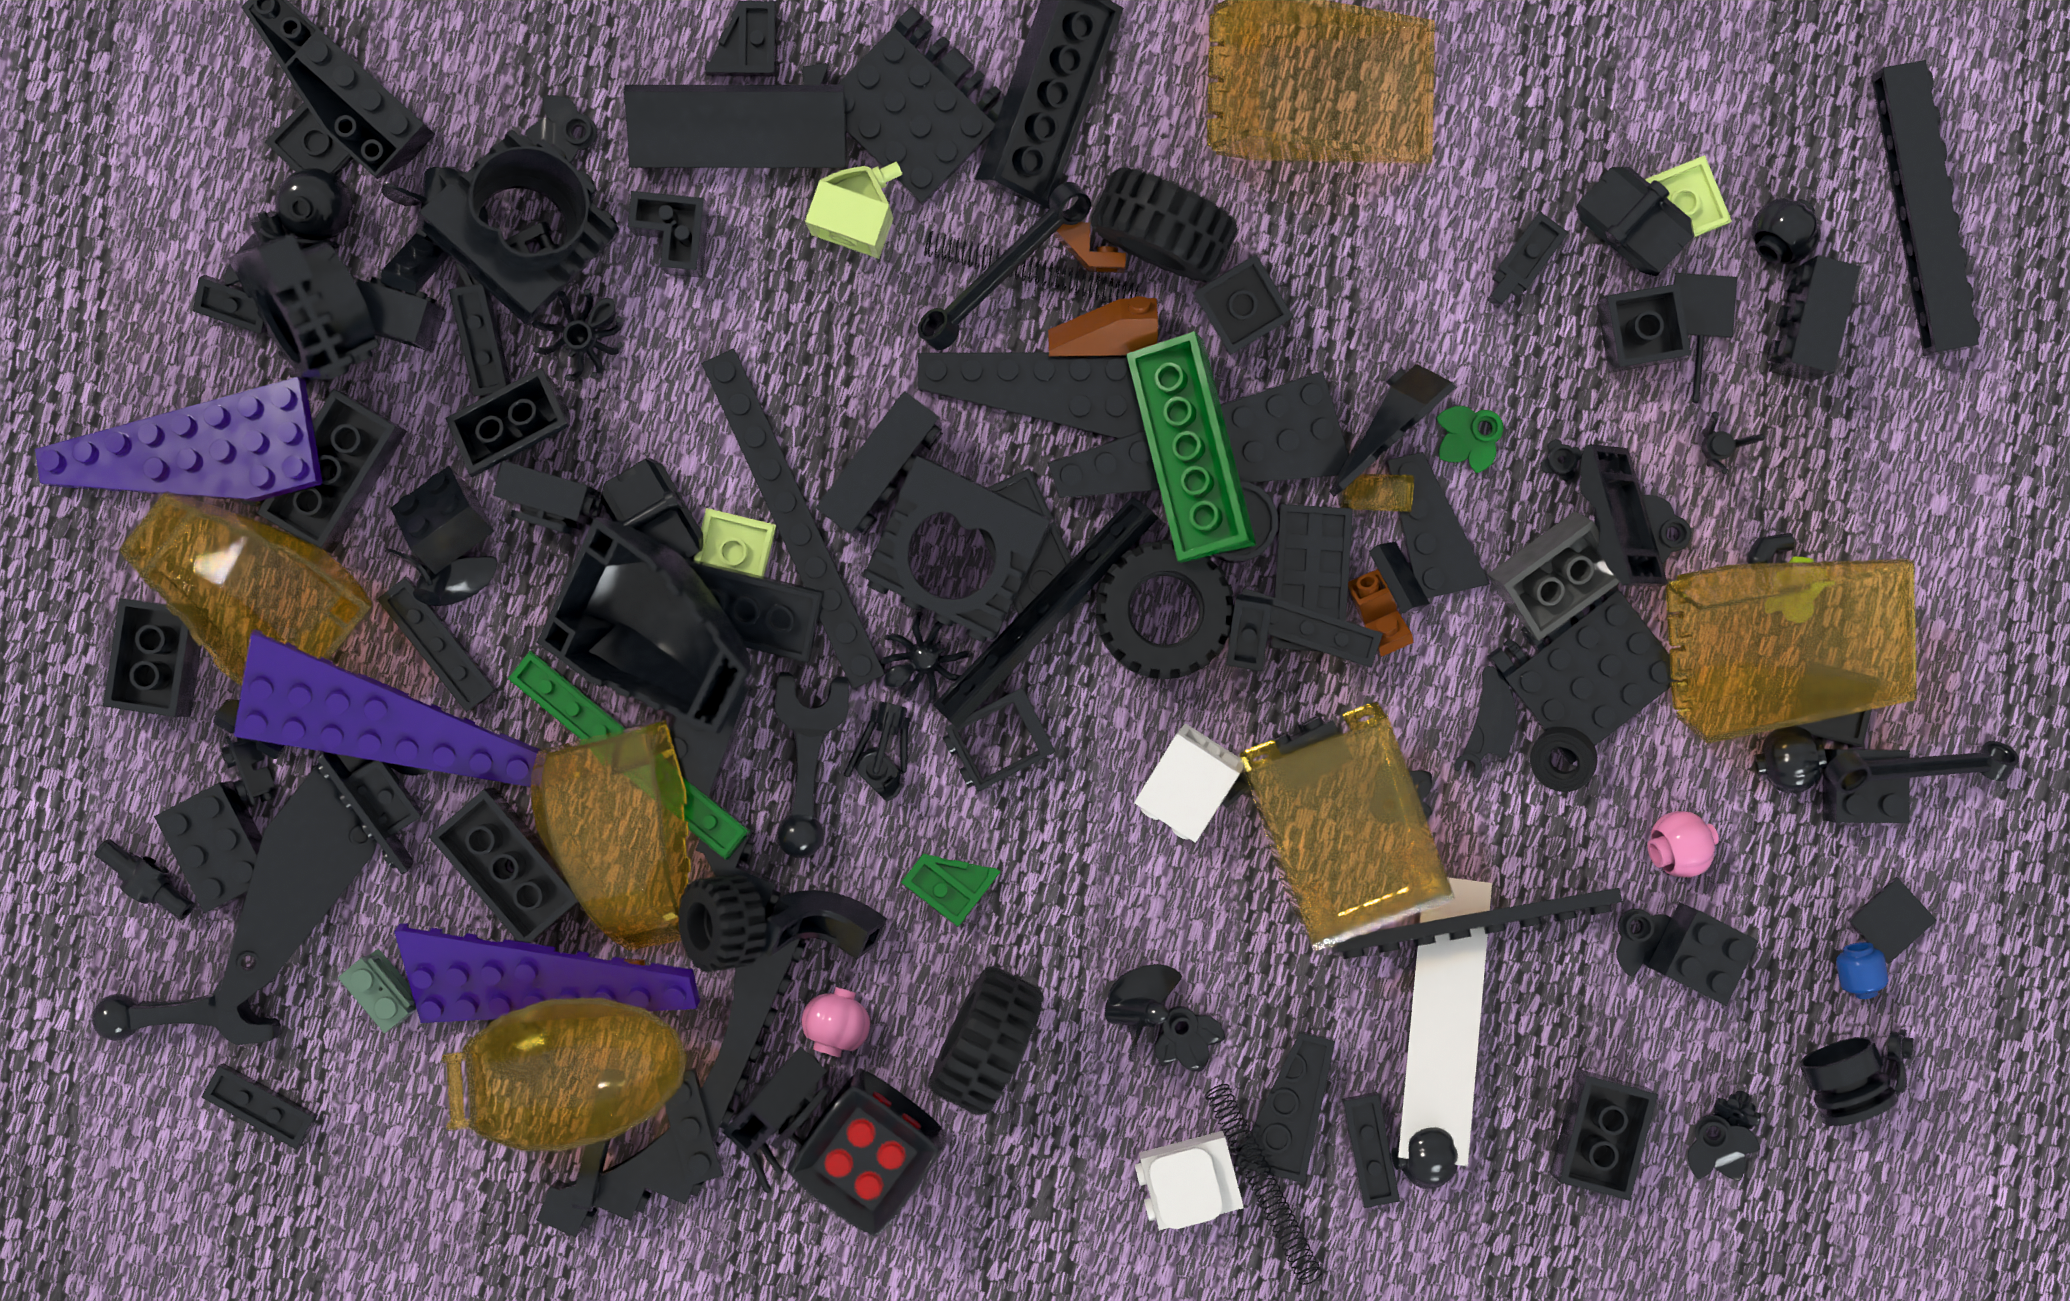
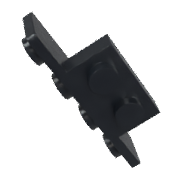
M321 751L316 756L318 769L328 781L332 780L340 790L339 796L343 804L349 810L354 809L362 820L361 827L365 834L372 840L376 839L383 849L382 855L387 864L393 869L397 868L402 875L408 872L414 861L395 833L422 817L423 811L388 763L372 760L353 773H350L337 754Z

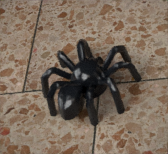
M588 288L583 290L587 300L578 320H574L567 295L564 291H560L558 297L563 304L568 321L566 327L559 324L543 323L538 320L532 323L534 328L543 331L563 333V337L550 346L544 348L534 346L533 351L535 353L546 355L556 351L565 343L567 345L562 349L563 352L571 350L568 356L572 358L577 353L576 370L573 374H568L564 377L566 381L574 382L582 374L584 369V353L588 354L596 367V372H592L590 377H601L603 365L594 352V347L610 355L619 354L624 351L622 342H619L616 348H612L597 341L598 338L613 336L623 328L624 322L620 316H617L616 325L613 328L596 331L595 329L613 323L616 316V307L612 298H603L592 309L594 299ZM589 313H590L588 322H585L587 316H588Z
M918 612L912 624V631L917 644H913L899 634H886L885 640L897 641L911 651L883 657L880 660V664L885 665L894 661L909 660L908 663L892 666L886 672L884 686L888 689H899L917 671L918 673L903 695L904 699L908 700L924 675L927 674L930 684L928 702L933 704L936 701L937 695L934 671H937L948 680L956 681L961 675L950 673L940 663L968 658L972 655V652L966 650L941 656V653L946 651V647L939 649L938 647L942 642L938 641L933 644V641L944 624L937 621L926 641H923L919 628L923 613Z

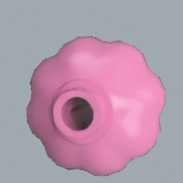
M1676 811L1665 814L1656 821L1651 831V838L1648 841L1647 848L1649 856L1656 867H1662L1666 873L1675 877L1691 878L1704 873L1711 866L1714 859L1715 845L1718 844L1719 837L1715 827L1712 824L1706 825L1698 815L1687 811Z
M835 987L834 993L818 995L806 1005L801 1022L806 1038L815 1041L813 1050L841 1057L843 1050L854 1051L865 1042L870 1031V1018L867 1010L857 1000H854L855 992Z

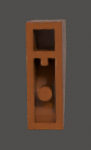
M1143 296L1120 298L1049 329V356L1126 355L1127 353L1158 344L1157 298H1146Z

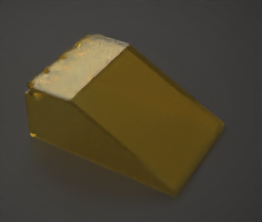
M1224 0L1214 5V14L1209 15V42L1218 43V46L1208 48V77L1217 79V82L1208 83L1207 113L1217 115V118L1207 119V146L1212 147V150L1216 151V155L1256 161L1432 163L1435 20L1328 0Z
M1911 559L1725 565L1677 575V581L1669 582L1665 586L1667 611L1679 612L1667 616L1669 645L1681 646L1669 650L1671 679L1681 680L1671 683L1672 707L1675 710H1679L1676 711L1677 719L1706 743H1714L1917 700L1914 561Z

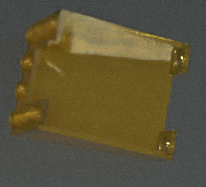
M1377 701L1342 714L1350 731L1284 756L1281 755L1273 740L1238 753L1285 893L1315 951L1333 947L1340 941L1356 935L1367 934L1385 924L1402 921L1409 915L1422 910L1439 907L1444 902L1455 898L1390 720ZM1364 716H1374L1366 721H1357ZM1269 755L1263 760L1253 761L1258 756Z

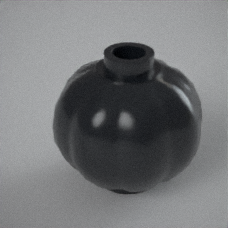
M1775 199L1758 211L1751 225L1752 238L1755 241L1757 253L1764 260L1774 264L1779 262L1793 264L1805 259L1816 249L1821 238L1820 224L1818 223L1815 209L1808 201L1803 199Z
M1794 725L1783 726L1770 732L1763 742L1760 754L1754 755L1758 776L1765 775L1774 788L1785 793H1799L1811 788L1820 777V769L1827 767L1822 741H1814L1808 730Z
M1426 1128L1416 1132L1409 1141V1159L1398 1157L1400 1136L1398 1146L1392 1148V1162L1395 1169H1401L1407 1179L1417 1187L1423 1189L1441 1187L1450 1181L1457 1172L1458 1165H1455L1458 1159V1152L1454 1145V1140L1442 1128Z

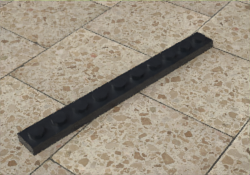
M733 348L701 363L804 586L824 591L819 619L852 690L885 675L883 667L736 350Z

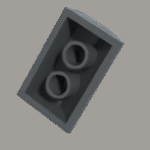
M1575 511L1487 574L1504 603L1538 641L1620 583L1597 551L1599 531L1593 520Z

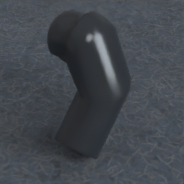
M1786 533L1760 537L1755 540L1746 557L1748 570L1755 575L1765 573L1775 553L1792 551L1794 549L1793 535Z

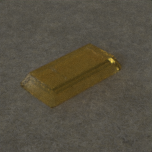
M1360 474L1342 491L1341 508L1412 512L1414 475Z

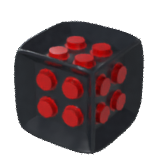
M858 1068L817 1120L804 1140L801 1149L792 1156L787 1166V1172L806 1192L840 1218L860 1231L878 1237L899 1214L930 1171L939 1152L945 1147L947 1132L927 1112L894 1087L874 1074Z

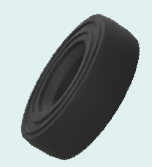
M1555 727L1538 737L1531 750L1530 764L1534 775L1543 785L1555 791L1571 792L1582 788L1593 777L1597 768V751L1592 741L1581 731L1570 727ZM1560 747L1570 749L1577 757V767L1571 771L1557 769L1550 760V753Z

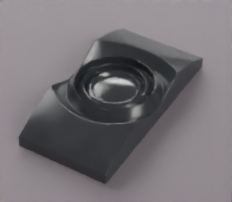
M1596 444L1584 446L1581 460V494L1593 506L1594 521L1599 531L1597 551L1612 574L1623 586L1662 587L1667 585L1668 582L1629 449Z

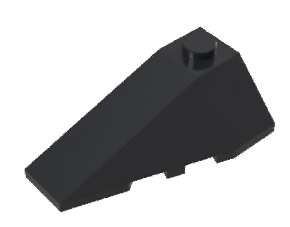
M1415 364L1407 372L1401 367L1386 381L1390 388L1379 398L1329 492L1335 497L1372 465L1383 452L1403 437L1408 429L1424 418L1456 388L1454 383L1418 364Z

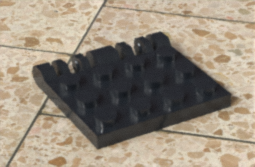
M912 6L837 85H844L847 133L882 167L897 161L903 175L895 179L918 202L924 205L992 134L1005 96L997 102L986 116L984 112L998 99L1002 91L997 86L989 89L977 105L967 98L975 89L982 85L986 77L979 70L967 80L961 90L956 87L974 67V64L955 47L935 67L932 63L950 44V41L944 36L933 44L925 56L916 48L923 40L930 36L934 26L929 21L923 23L907 40L906 37L924 19V16Z
M1617 585L1602 595L1605 600L1602 601L1599 597L1592 602L1591 606L1593 609L1584 615L1581 610L1572 618L1576 622L1573 625L1567 620L1545 636L1549 641L1546 646L1542 639L1540 641L1536 640L1527 628L1523 627L1521 629L1523 637L1537 651L1529 659H1527L1515 641L1510 638L1503 643L1504 647L1518 663L1519 667H1515L1514 663L1500 647L1487 655L1491 664L1503 676L1509 687L1545 732L1555 727L1574 728L1584 733L1596 746L1686 676L1619 591ZM1558 748L1569 764L1577 761L1576 755L1570 749Z

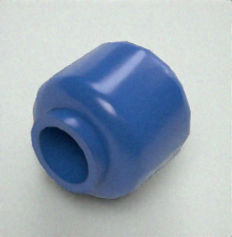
M1867 942L1849 944L1836 957L1840 986L1846 992L1855 994L1856 998H1874L1878 995L1879 990L1887 986L1888 972L1885 955L1879 949L1873 948V944Z

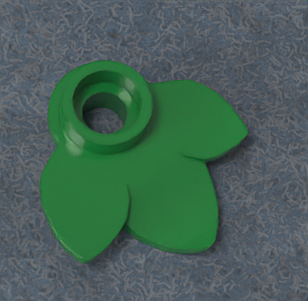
M1462 405L1448 408L1436 417L1440 426L1448 432L1440 444L1438 454L1440 460L1456 463L1468 459L1469 465L1475 473L1482 472L1493 463L1496 457L1495 443L1503 433V422L1498 414L1490 410L1474 412ZM1480 422H1487L1490 425L1491 431L1488 435H1483L1479 432L1478 426Z

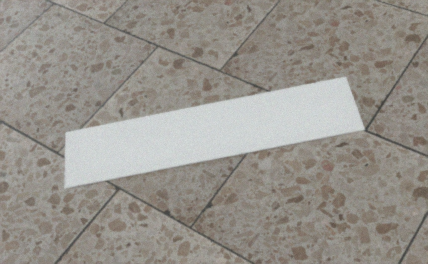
M1424 874L1420 923L1489 911L1492 883ZM1484 927L1470 930L1472 937L1450 940L1449 934L1435 936L1436 943L1418 946L1398 1155L1400 1158L1409 1159V1141L1416 1132L1426 1128L1437 1127L1447 1131L1454 1140V1145L1458 1152V1159L1455 1165L1468 1166L1488 934H1485Z

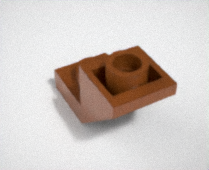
M1081 221L1075 225L1063 224L1054 232V236L1088 272L1124 273L1126 253L1118 252L1117 247L1101 246L1097 247L1096 252H1090V223Z
M1378 569L1348 582V591L1364 627L1383 633L1377 650L1381 657L1414 643L1412 633L1399 614L1395 599Z

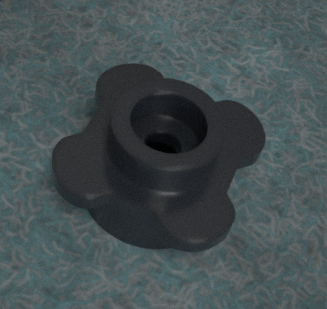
M1558 439L1550 441L1547 445L1549 451L1546 459L1540 463L1541 470L1544 473H1555L1564 481L1572 479L1575 475L1574 469L1578 464V460L1582 458L1581 450L1578 447L1562 444ZM1559 457L1564 458L1563 463L1558 462Z

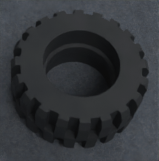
M1120 167L1110 174L1091 216L1092 229L1112 245L1160 269L1201 282H1210L1218 276L1238 233L1237 222L1234 217L1228 215L1226 210L1216 206L1214 202L1173 181L1165 180L1158 175L1149 174L1143 170H1133L1130 167Z
M1161 540L1159 542L1151 543L1150 541L1127 551L1115 564L1113 563L1105 574L1097 593L1095 619L1104 646L1107 647L1117 662L1121 663L1128 670L1148 678L1173 679L1191 675L1203 669L1220 654L1231 634L1235 606L1232 599L1234 593L1231 584H1228L1224 576L1225 572L1220 565L1217 566L1211 560L1212 557L1210 555L1181 563L1177 560L1172 540ZM1169 576L1177 578L1187 584L1196 596L1199 608L1196 625L1191 633L1179 642L1167 645L1153 643L1141 636L1133 625L1130 614L1133 595L1139 586L1154 577Z
M996 966L986 967L965 998L941 1047L928 1083L933 1094L975 1115L988 1114L1010 1082L1036 1027L1038 1016L1042 1010V1003L1044 1002V995L1040 988Z

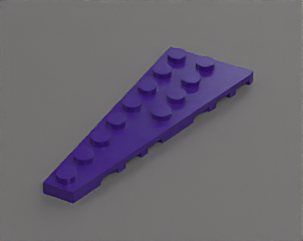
M252 631L234 737L527 787L533 786L540 749L503 733L499 735L477 726L474 721L465 717L461 719L451 715L432 703L428 705L409 697L408 693L361 673L357 675L333 665V661L321 657L319 659L298 650L297 646L288 642L284 644L262 635V631Z
M408 923L399 924L394 931L420 1023L697 1009L700 1003L693 969L651 963L650 966L630 964L625 961V958L613 957L611 960L589 957L588 952L578 951L576 955L555 952L556 947L504 939L502 942L482 940L478 938V935L466 933L462 937L444 934L443 929L432 927L430 931L409 928Z

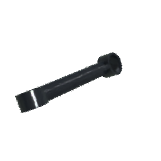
M1065 182L1056 187L1049 199L1050 209L945 310L934 308L928 311L918 324V335L935 350H944L951 346L958 337L959 323L1063 224H1078L1087 217L1091 210V199L1078 184ZM1078 196L1076 203L1071 208L1062 211L1068 200ZM943 324L939 332L933 335L936 328Z
M1997 741L1984 743L1979 753L1863 761L1858 753L1847 751L1833 758L1827 765L1825 772L1838 791L1844 794L1859 790L1868 781L1980 772L1989 779L2006 781L2018 764L2019 756L2011 747Z

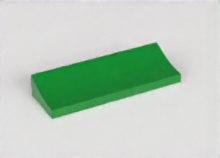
M1194 331L1127 353L1177 560L1184 563L1217 553L1257 546L1204 340Z

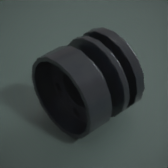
M1854 1037L1840 1040L1809 1053L1799 1062L1808 1087L1812 1090H1821L1815 1095L1814 1102L1816 1107L1821 1108L1820 1116L1823 1124L1828 1126H1845L1869 1120L1886 1112L1898 1101L1894 1088L1889 1086L1891 1082L1888 1074L1877 1072L1883 1066V1061L1873 1038Z

